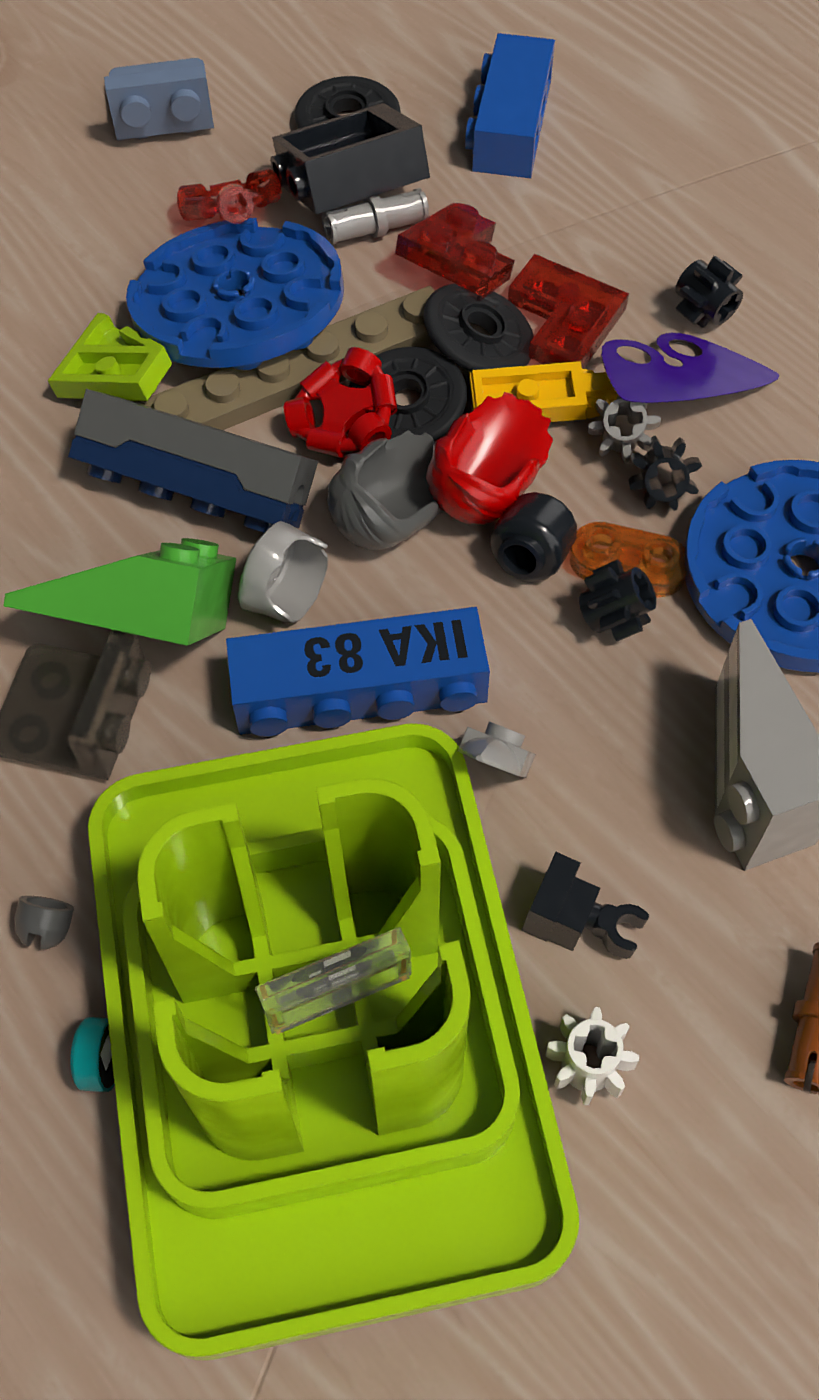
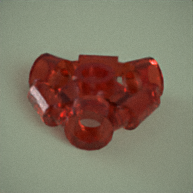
M265 168L249 173L245 183H241L240 179L210 185V190L208 191L202 184L181 186L177 192V205L180 215L185 221L211 219L216 214H219L220 219H226L231 223H242L247 221L252 215L254 206L263 208L278 202L281 198L282 190L276 173L270 168Z

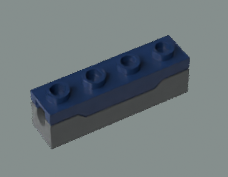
M90 389L85 390L74 432L76 437L72 440L68 455L70 458L88 463L87 474L93 477L121 483L123 475L140 480L138 491L166 500H172L174 492L193 498L190 508L224 518L226 509L246 515L243 523L244 526L264 533L279 521L291 524L295 528L300 527L304 513L303 506H306L319 462L309 457Z

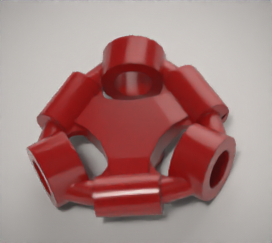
M351 347L347 350L343 359L332 364L325 361L299 383L302 389L293 400L284 402L285 419L294 439L300 437L305 440L307 449L339 458L343 457L346 452L361 451L373 440L381 438L391 439L390 416L397 412L393 377L384 374L381 369V360L368 350ZM343 375L349 381L367 387L353 388L339 383L340 376ZM315 399L321 400L324 407L323 423L317 428L314 412L309 402Z

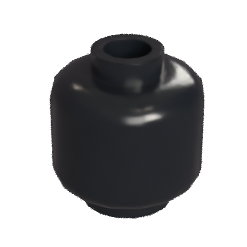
M539 492L522 494L504 511L496 523L490 537L491 551L497 563L507 574L532 582L546 580L559 571L577 539V523L566 505L553 496Z

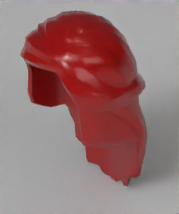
M504 392L498 398L487 396L483 403L472 412L455 419L447 434L435 441L433 457L426 474L429 491L433 499L450 517L469 525L487 524L501 517L504 511L533 483L539 469L545 465L553 442V438L548 433L551 419L542 416L541 408L535 406L529 400L518 399L513 394Z

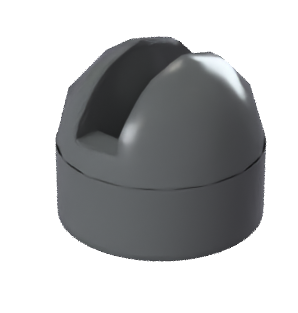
M19 897L14 918L15 932L21 942L28 947L32 944L35 935L42 936V950L56 947L67 935L74 907L66 902L52 898Z

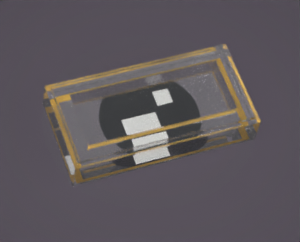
M398 927L256 986L255 989L271 1033L278 1035L409 979L411 975V949L401 927Z

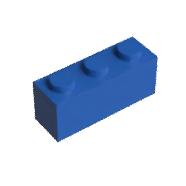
M497 33L493 54H484L481 70V84L483 85L476 86L473 104V116H477V118L469 117L465 136V149L473 150V172L531 179L551 85L555 39Z

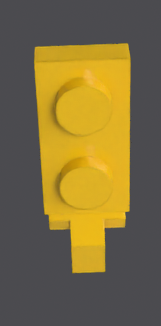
M581 361L481 369L469 372L472 410L483 403L487 396L498 398L504 392L513 394L518 399L529 400L532 404L541 408L542 416L550 418L551 422L583 420L600 415L595 409L598 398L610 404L617 399L618 395L612 387L606 372L594 373V370L582 369Z

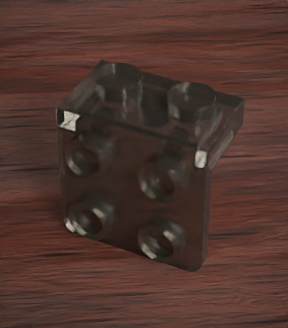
M111 629L101 656L44 644L30 646L24 654L0 711V757L109 781L117 757L126 747L130 733V723L138 701L146 693L150 681L151 664L149 660H145L138 636Z

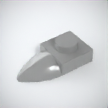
M490 721L485 733L467 727L458 748V752L524 778H527L536 755L521 748L525 738L524 735Z

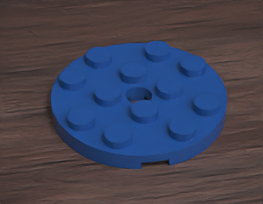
M242 218L216 222L192 229L158 247L143 260L146 270L139 279L130 280L127 287L126 300L134 330L139 333L141 338H150L163 345L171 361L196 367H234L239 370H251L258 367L263 361L309 346L313 342L314 337L332 321L338 312L344 295V281L340 258L335 248L325 237L316 231L289 221L284 222L282 229L258 227L257 218Z
M779 460L750 467L749 473L734 479L727 484L721 481L704 497L697 507L684 544L683 571L686 585L696 608L705 621L728 643H732L739 623L752 619L779 667L795 671L819 673V569L809 571L807 576L802 575V569L797 567L791 560L792 556L806 555L813 558L819 565V462Z

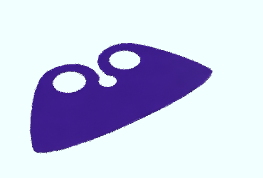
M665 333L656 339L658 347L665 354L681 361L683 365L680 367L667 364L664 361V356L659 352L637 341L617 339L607 341L602 346V360L609 381L618 396L630 402H676L733 394L771 384L780 376L777 372L741 354L707 340L683 333ZM671 340L691 342L702 350V354L699 356L683 355L673 350L669 346V342ZM622 346L638 348L646 352L650 356L651 361L645 364L630 362L622 358L617 353V349Z

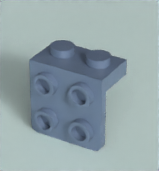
M199 58L116 67L110 70L109 76L104 77L106 95L117 140L144 139L156 135L179 132L192 133L198 130L214 128L203 60Z

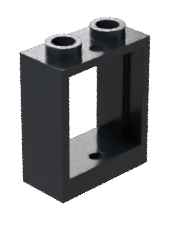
M384 103L272 137L276 155L271 156L270 163L278 186L285 188L296 201L302 202L315 214L430 178L422 125Z

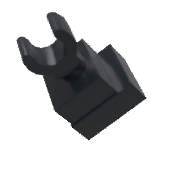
M555 852L529 910L522 931L547 942L549 940L573 951L585 927L592 930L596 937L603 940V944L610 953L624 959L631 958L637 949V944L621 937L617 932L616 925L628 923L642 929L649 919L647 911L632 904L616 907L611 904L601 905L595 902L601 888L575 877L581 862Z

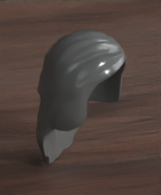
M407 430L402 435L389 440L387 438L373 440L359 453L348 454L343 459L341 469L333 476L328 485L327 504L332 521L348 541L357 547L370 550L391 548L400 542L407 541L413 534L429 525L437 515L444 512L433 499L426 479L435 443L432 436L426 432L422 435H414Z

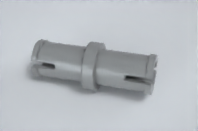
M421 188L385 198L375 195L364 199L363 203L322 212L324 234L332 245L371 234L373 238L386 236L389 229L417 222L423 223L429 219L428 201Z

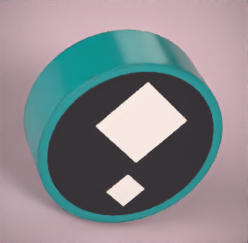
M87 1017L80 1023L75 1032L71 1048L70 1066L73 1081L81 1091L109 1092L115 1086L107 1017Z

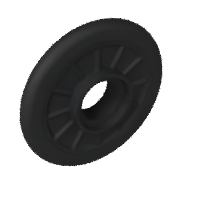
M340 76L323 80L303 93L295 107V122L297 128L301 129L340 117V115H337L340 112H356L381 103L400 113L401 108L396 96L383 84L364 77Z
M453 283L435 290L427 299L423 313L427 333L435 346L448 359L460 367L472 372V370L526 366L532 359L535 349L532 328L522 312L502 295L475 284ZM469 323L481 326L482 328L486 329L490 335L479 333L478 331L473 329L469 325Z
M400 347L376 355L382 362L381 369L384 374L393 377L395 394L404 389H413L421 394L420 398L411 405H397V412L390 416L391 439L402 435L407 430L414 435H422L426 432L433 437L434 441L446 435L453 421L462 416L467 401V387L459 368L441 353L422 347ZM350 381L348 387L366 388L367 386H361Z

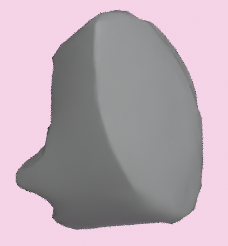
M283 521L275 523L258 539L247 557L239 583L238 601L240 607L243 610L264 614L283 622L294 623L302 619L317 599L328 568V556L322 548L326 549L328 545L295 528L291 524Z

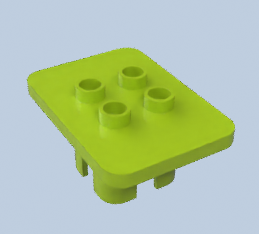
M402 724L138 773L122 778L109 786L99 796L91 810L88 822V835L138 1305L144 1324L151 1335L161 1345L183 1357L193 1360L220 1359L530 1289L552 1278L564 1265L575 1246L579 1230L578 1205L464 755L458 752L459 746L437 728L424 724ZM397 929V953L265 1007L260 986ZM391 934L358 947L368 952L367 958L361 965L392 953ZM300 972L265 986L270 1004L304 990L293 986V980Z

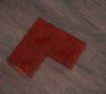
M452 203L398 234L395 249L396 255L482 297L487 296L510 280L515 260L497 252L495 246L490 244L496 222L479 215L477 209L463 203Z
M537 254L531 257L511 283L508 290V300L516 307L547 319L530 342L529 358L542 364L581 361L582 369L586 367L627 309L629 293Z

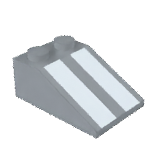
M752 619L739 623L715 687L714 825L721 844L728 852H735L744 871L811 847L819 839V734Z

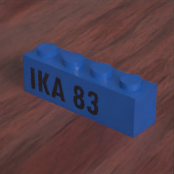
M477 607L226 639L232 706L239 735L253 733L258 736H274L283 733L289 728L312 725L323 728H336L347 724L350 720L372 717L396 720L405 718L413 712L440 708L453 712L463 711L473 707L475 704L486 703L488 700L490 669Z

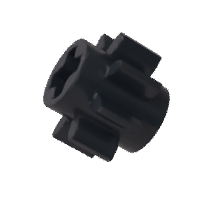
M713 256L709 264L703 260L693 262L683 271L677 281L675 292L683 300L677 305L676 310L691 323H697L701 328H705L709 320L715 325L723 324L736 312L742 302L743 292L735 285L741 280L743 275L717 256Z
M653 436L651 437L652 449L645 455L634 452L631 454L632 462L636 467L640 468L641 473L633 475L628 479L630 489L638 490L646 487L644 503L648 509L652 508L656 501L659 500L668 502L672 510L675 511L678 510L677 499L685 492L690 494H697L699 492L696 484L690 479L689 473L698 471L702 464L698 457L682 459L686 448L682 438L679 437L672 447L662 446L659 439ZM668 462L672 469V481L661 484L660 479L657 477V466Z
M617 559L593 570V575L584 578L588 589L580 593L579 605L586 623L594 632L602 633L611 629L615 640L620 641L642 632V626L650 623L651 619L647 613L656 608V595L649 578L640 568L634 567L624 572L621 562Z

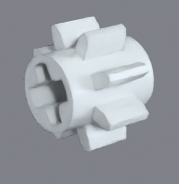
M599 1007L594 1008L590 1019L579 1024L571 1016L564 1015L561 1020L560 1029L562 1035L568 1041L548 1042L545 1057L553 1061H561L562 1069L554 1083L556 1089L571 1084L574 1088L582 1091L583 1105L588 1106L595 1091H599L604 1087L611 1095L618 1098L622 1094L625 1084L622 1077L616 1072V1069L622 1071L634 1070L639 1061V1055L636 1053L623 1051V1040L630 1026L627 1023H623L614 1027L610 1023L603 1021ZM590 1044L597 1047V1057L602 1060L599 1068L586 1066V1054L582 1052L584 1045Z

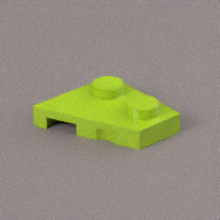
M97 313L48 379V383L57 398L83 399L85 390L90 389L125 400L148 401L171 367L172 362L163 345L150 338H141L136 330L127 325L119 330L114 326L107 314Z

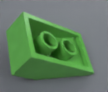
M182 538L181 544L161 543L159 551L133 556L6 593L4 606L188 646L226 628L237 558L217 554L219 545L216 543Z

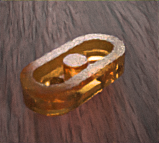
M607 522L588 523L577 530V539L570 550L569 561L571 568L581 579L584 580V578L593 575V570L618 559L622 564L624 572L634 567L640 568L649 578L657 598L673 595L684 585L687 574L685 547L676 539ZM594 545L607 546L609 548L600 549L595 547ZM652 557L663 559L667 562H657Z

